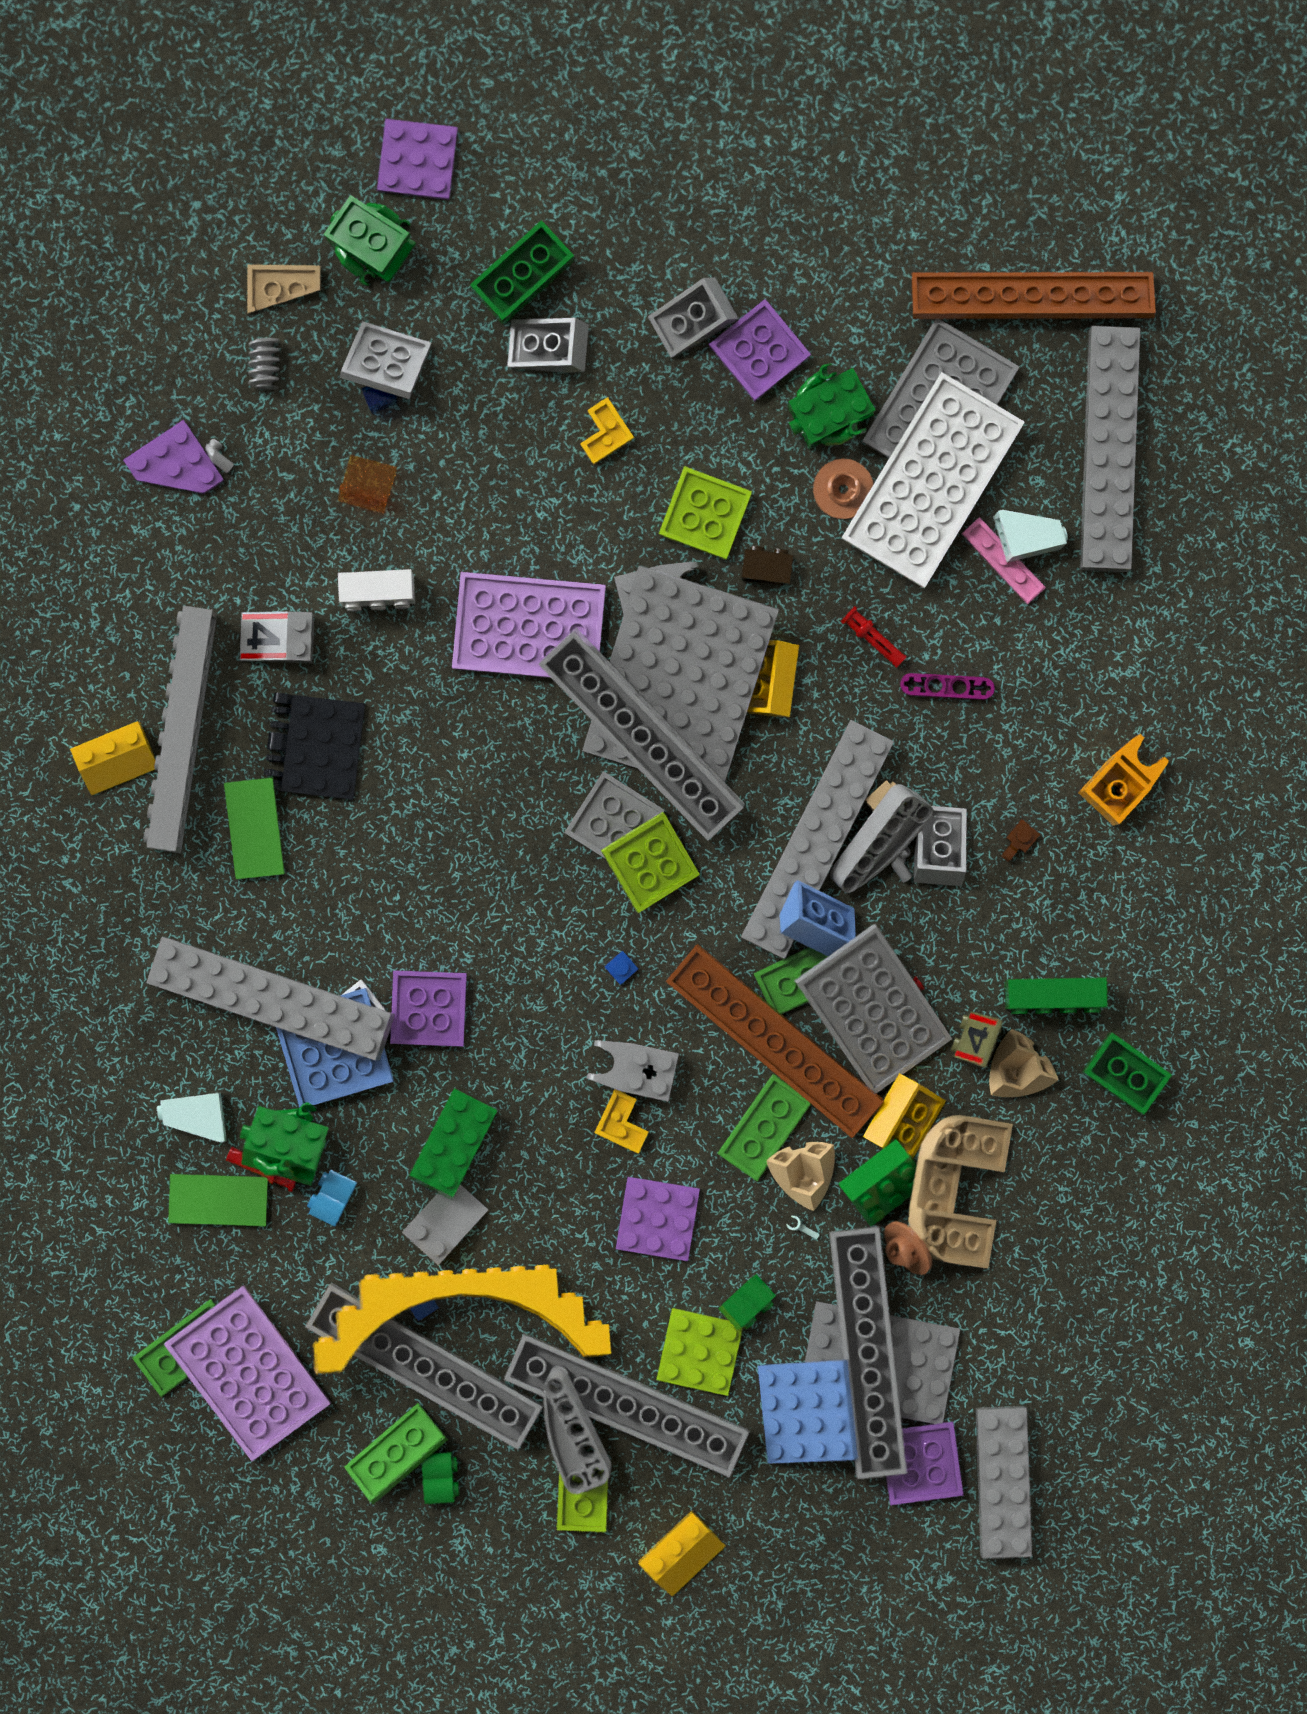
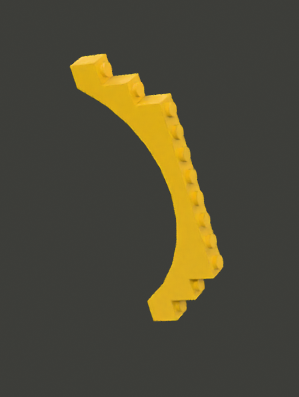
M537 1265L535 1270H525V1266L511 1267V1271L501 1272V1268L486 1269L487 1273H477V1269L462 1270V1274L453 1275V1271L448 1270L439 1271L438 1276H428V1272L413 1273L414 1277H404L403 1273L389 1274L387 1279H380L379 1275H367L365 1280L359 1282L360 1310H357V1306H344L342 1311L336 1313L338 1341H334V1337L319 1338V1342L313 1344L315 1374L340 1373L359 1345L381 1324L404 1310L432 1300L457 1296L485 1297L516 1305L539 1316L561 1332L582 1357H599L611 1354L609 1324L602 1325V1321H588L587 1326H585L583 1296L576 1297V1293H563L561 1298H558L556 1269H550L549 1265Z

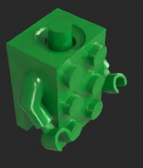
M351 195L340 211L337 210L330 219L331 224L323 234L330 245L335 248V254L343 267L354 276H359V282L366 286H369L364 281L366 274H369L372 278H375L374 274L390 283L416 245V242L410 239V233L400 227L402 222L410 226L408 220L399 219L395 212L383 204H364ZM363 267L370 271H363Z
M832 363L822 365L820 371L809 377L799 388L797 397L788 401L787 408L794 419L788 422L794 435L802 434L809 449L821 443L825 446L842 445L855 437V435L866 432V428L858 430L857 424L873 417V412L876 410L853 368L837 375V372L831 374L827 372V368Z
M309 1102L302 1104L300 1108L287 1110H271L258 1106L252 1125H243L240 1139L246 1140L243 1147L241 1164L258 1169L265 1176L277 1175L312 1186L327 1140L325 1138L329 1127L310 1122L314 1117L309 1112H315L316 1109Z

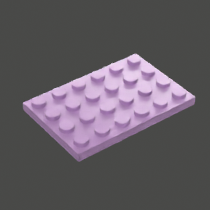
M461 572L452 669L551 678L541 668L539 663L575 628L600 652L606 585Z
M244 1285L164 1343L165 1347L251 1461L331 1404L329 1398Z

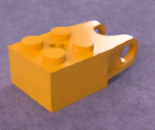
M1141 734L1134 737L1112 755L1078 792L1113 826L1120 824L1146 796L1169 761L1166 757H1162L1150 767L1141 764L1137 757L1138 749L1145 738ZM1117 786L1116 793L1118 795L1112 794L1111 787Z

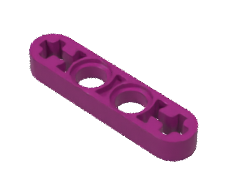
M909 673L903 676L900 681L901 691L909 696L986 700L992 696L995 690L993 682L985 677ZM909 678H913L915 683H922L921 678H926L924 683L925 692H920L921 687H914L913 691H908V687L904 686V682H908ZM932 679H937L942 684V689L937 693L931 692L928 688V683ZM960 680L965 683L966 691L964 693L956 694L953 691L952 685L955 681ZM969 681H974L973 686H981L982 682H986V686L990 687V691H987L985 695H981V691L973 690V695H969Z

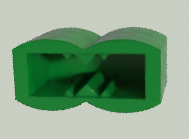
M755 1274L718 1309L737 1330L742 1327L748 1329L757 1321L754 1316L759 1311L764 1314L774 1305L771 1300L776 1295Z
M452 1452L432 1453L422 1462L425 1504L455 1502V1497L459 1496V1482H454V1472H458L457 1457L452 1456Z

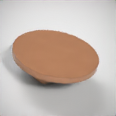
M837 459L827 463L820 469L814 481L813 493L818 506L827 515L838 519H849L856 515L871 490L873 481L867 469L860 463L850 459ZM846 485L848 492L845 494L840 493L839 487Z
M895 1221L888 1224L884 1230V1236L887 1243L885 1246L886 1254L893 1265L904 1266L915 1274H926L932 1267V1258L924 1241L920 1239L913 1229L901 1222Z

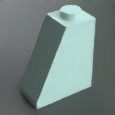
M1000 510L993 517L1007 563L1060 550L1067 544V531L1065 527H1062L1060 520L1007 510Z
M221 1093L160 1100L161 1105L157 1106L158 1119L163 1120V1125L214 1141H227Z

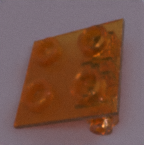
M350 454L344 480L339 488L338 501L384 514L397 467Z

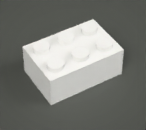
M411 569L338 573L339 603L347 611H361V606H369L371 610L386 609L385 605H394L396 609L410 608V604H415L414 575Z

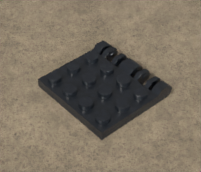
M274 693L273 703L291 705V709L272 707L271 711L275 714L290 715L289 724L282 723L281 721L270 722V727L288 730V734L269 732L268 750L286 752L285 757L266 755V760L269 762H284L283 772L276 771L275 769L264 770V775L283 778L282 781L273 780L275 791L354 800L365 703Z

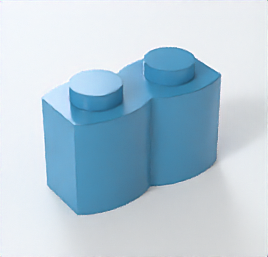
M330 1170L329 1173H323L318 1183L321 1186L318 1195H312L307 1207L310 1208V1215L336 1226L357 1182Z

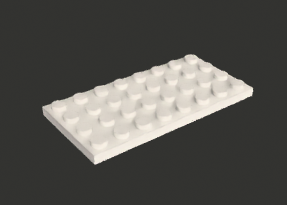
M941 372L841 539L922 588H925L1023 426L1024 421Z

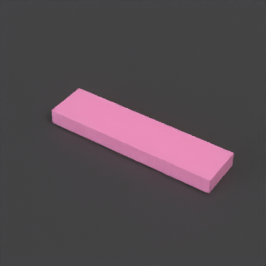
M980 517L961 534L1027 605L1046 588L1020 560L1006 562L1000 538Z

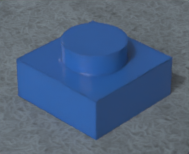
M623 951L604 966L620 985L638 970L636 965Z
M435 1300L410 1309L416 1319L420 1321L439 1307Z

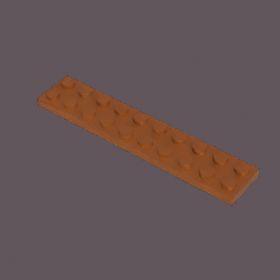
M1153 272L912 273L911 276L913 319L1155 318L1156 314Z
M696 944L666 980L671 987L851 1138L856 1135L884 1102L879 1095L699 944Z

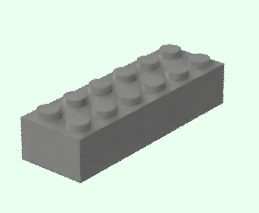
M1025 1406L975 1408L980 1555L982 1558L1032 1557L1027 1408Z

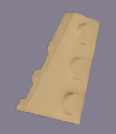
M248 265L247 313L320 291L321 266Z

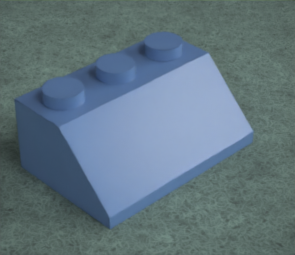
M797 880L780 913V933L826 956H830L856 937L855 911L853 907Z

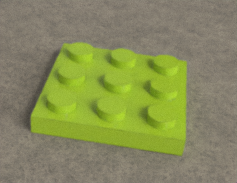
M684 466L659 535L727 560L752 491Z
M663 812L601 850L638 913L700 875Z
M672 1308L656 1380L728 1396L743 1327L737 1330L729 1320Z

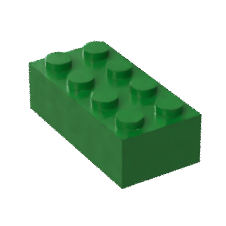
M541 220L470 284V288L504 325L575 261V258L571 251Z
M1107 978L1004 980L1005 1009H1011V1014H1028V1009H1035V1014L1052 1013V1009L1056 1008L1060 1009V1013H1077V1008H1084V1013L1101 1012V1008L1107 1007Z
M454 1088L409 1175V1179L453 1200L497 1114V1110Z

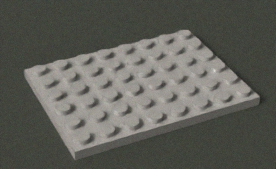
M639 565L610 663L725 782L779 609ZM591 720L582 751L637 768Z

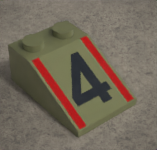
M972 1011L969 1012L968 1016L964 1014L959 1028L963 1029L960 1038L955 1037L950 1050L954 1052L953 1057L978 1067H986L1003 1021Z

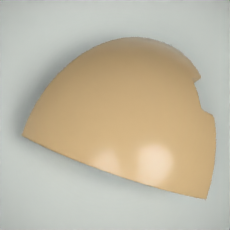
M1013 1029L1006 1034L999 1044L992 1061L989 1085L990 1093L993 1096H1025L1039 1092L1058 1081L1055 1069L1047 1056H1039L1033 1048L1034 1042Z
M807 1142L805 1148L792 1150L791 1147H787L778 1151L766 1161L778 1185L797 1203L814 1211L829 1187L834 1169L835 1150L834 1145L829 1143Z

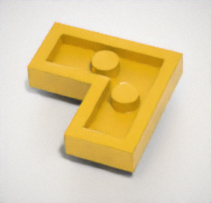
M608 397L587 410L600 431L580 443V445L594 465L633 440L634 437Z
M615 1089L594 1133L639 1154L649 1131L627 1121L637 1099Z

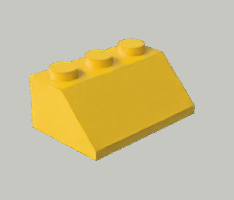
M769 640L747 713L773 717H790L799 645Z
M138 721L70 749L91 796L155 770L156 759L143 727Z
M899 1073L863 1137L883 1149L896 1139L913 1159L946 1100Z
M692 1510L639 1560V1565L667 1593L674 1596L725 1545Z

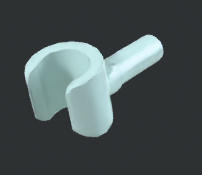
M791 1216L797 1219L798 1225L792 1228L786 1224L790 1230H799L817 1240L819 1237L818 1233L802 1224L799 1217Z

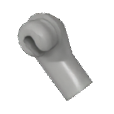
M211 439L210 443L206 444L205 450L212 463L228 473L234 463L218 452L222 448V444L216 439Z
M908 846L891 862L892 868L903 883L913 876L905 866V860L910 855Z

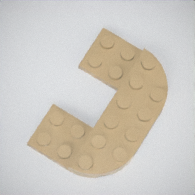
M954 1115L938 1122L925 1137L919 1152L908 1221L910 1228L926 1244L932 1259L981 1268L989 1267L996 1220L955 1214L954 1207L962 1165L1005 1172L1013 1124L964 1115Z

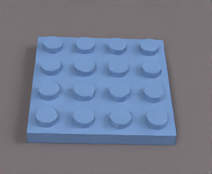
M367 988L340 995L372 1006ZM276 1027L299 1108L306 1102L316 1105L394 1082L385 1049L380 1061L373 1060Z
M848 1360L758 1366L768 1464L854 1460L858 1458Z

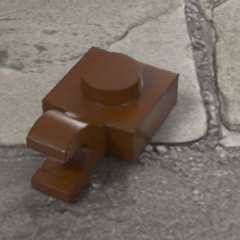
M1021 819L1006 837L1011 844L1002 853L1001 857L1009 862L1018 850L1026 853L1040 833Z

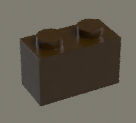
M750 546V549H745L741 580L789 586L793 555H790L789 551L784 549H774V552H767L765 547Z

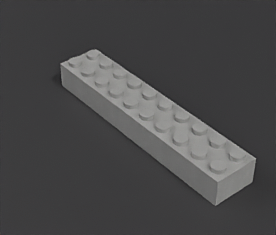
M1091 326L1089 330L1080 570L1129 572L1131 570L1140 328Z
M183 606V611H179L177 615V626H179L180 630L179 636L175 635L173 641V650H176L175 660L171 659L169 673L172 674V683H168L166 688V698L169 699L168 708L164 707L162 722H165L164 732L160 731L158 746H161L162 749L161 755H157L155 760V770H158L157 780H153L151 786V794H154L153 804H149L147 818L151 820L150 828H146L144 832V842L147 843V848L179 854H181L217 619V614L210 609Z
M577 628L539 663L541 668L707 841L743 809L744 802Z
M850 720L741 936L742 939L781 959H785L794 939L780 933V913L789 893L797 880L818 891L820 890L894 741Z
M162 937L146 982L379 1061L395 1014L167 937Z
M879 1227L830 1231L829 1237L843 1360H848L858 1453V1458L854 1459L857 1479L907 1474Z
M331 1283L308 1321L306 1328L321 1337H334V1341H338L336 1313L342 1311L344 1306H357V1310H360V1299ZM394 1318L389 1319L376 1328L353 1354L516 1449L520 1448L543 1407L542 1403Z
M527 1333L523 1334L504 1380L544 1397V1387L550 1372L557 1369L563 1370L568 1374L589 1417L730 1477L748 1436V1429ZM558 1380L551 1381L555 1387L560 1388L563 1386ZM569 1402L562 1403L563 1406L570 1409L573 1408V1405Z

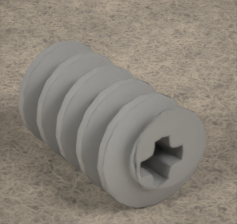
M258 338L249 343V347L254 349L249 352V357L254 359L249 362V367L254 369L250 370L248 375L255 378L248 382L249 386L261 390L279 388L272 385V382L279 381L278 377L272 375V373L279 371V368L272 366V363L279 361V358L272 356L273 353L279 352L278 348L273 347V344L278 343L279 339Z

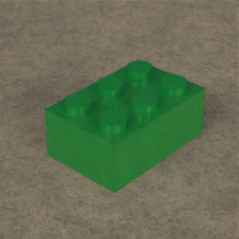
M1112 1032L1108 1033L1081 1072L1141 1115L1147 1112L1172 1076L1168 1071Z
M895 1139L838 1183V1185L871 1227L912 1195L917 1165Z

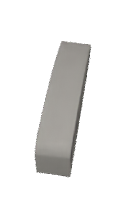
M901 784L893 786L830 870V878L845 893H851L867 883L888 866L917 836L933 815V807L917 792Z
M553 1370L548 1375L544 1387V1412L548 1439L558 1471L566 1488L571 1493L579 1494L605 1483L609 1478L612 1464L568 1374L563 1370ZM558 1380L563 1386L560 1388L555 1387L551 1381ZM569 1402L573 1405V1408L566 1409L562 1403ZM573 1424H581L584 1430L574 1429ZM591 1445L595 1451L587 1452L583 1446ZM579 1476L583 1479V1482H575L572 1477Z

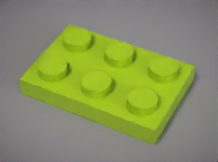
M559 1473L557 1530L606 1532L608 1480L585 1492L574 1494L568 1491ZM579 1476L572 1477L575 1482H583V1479Z

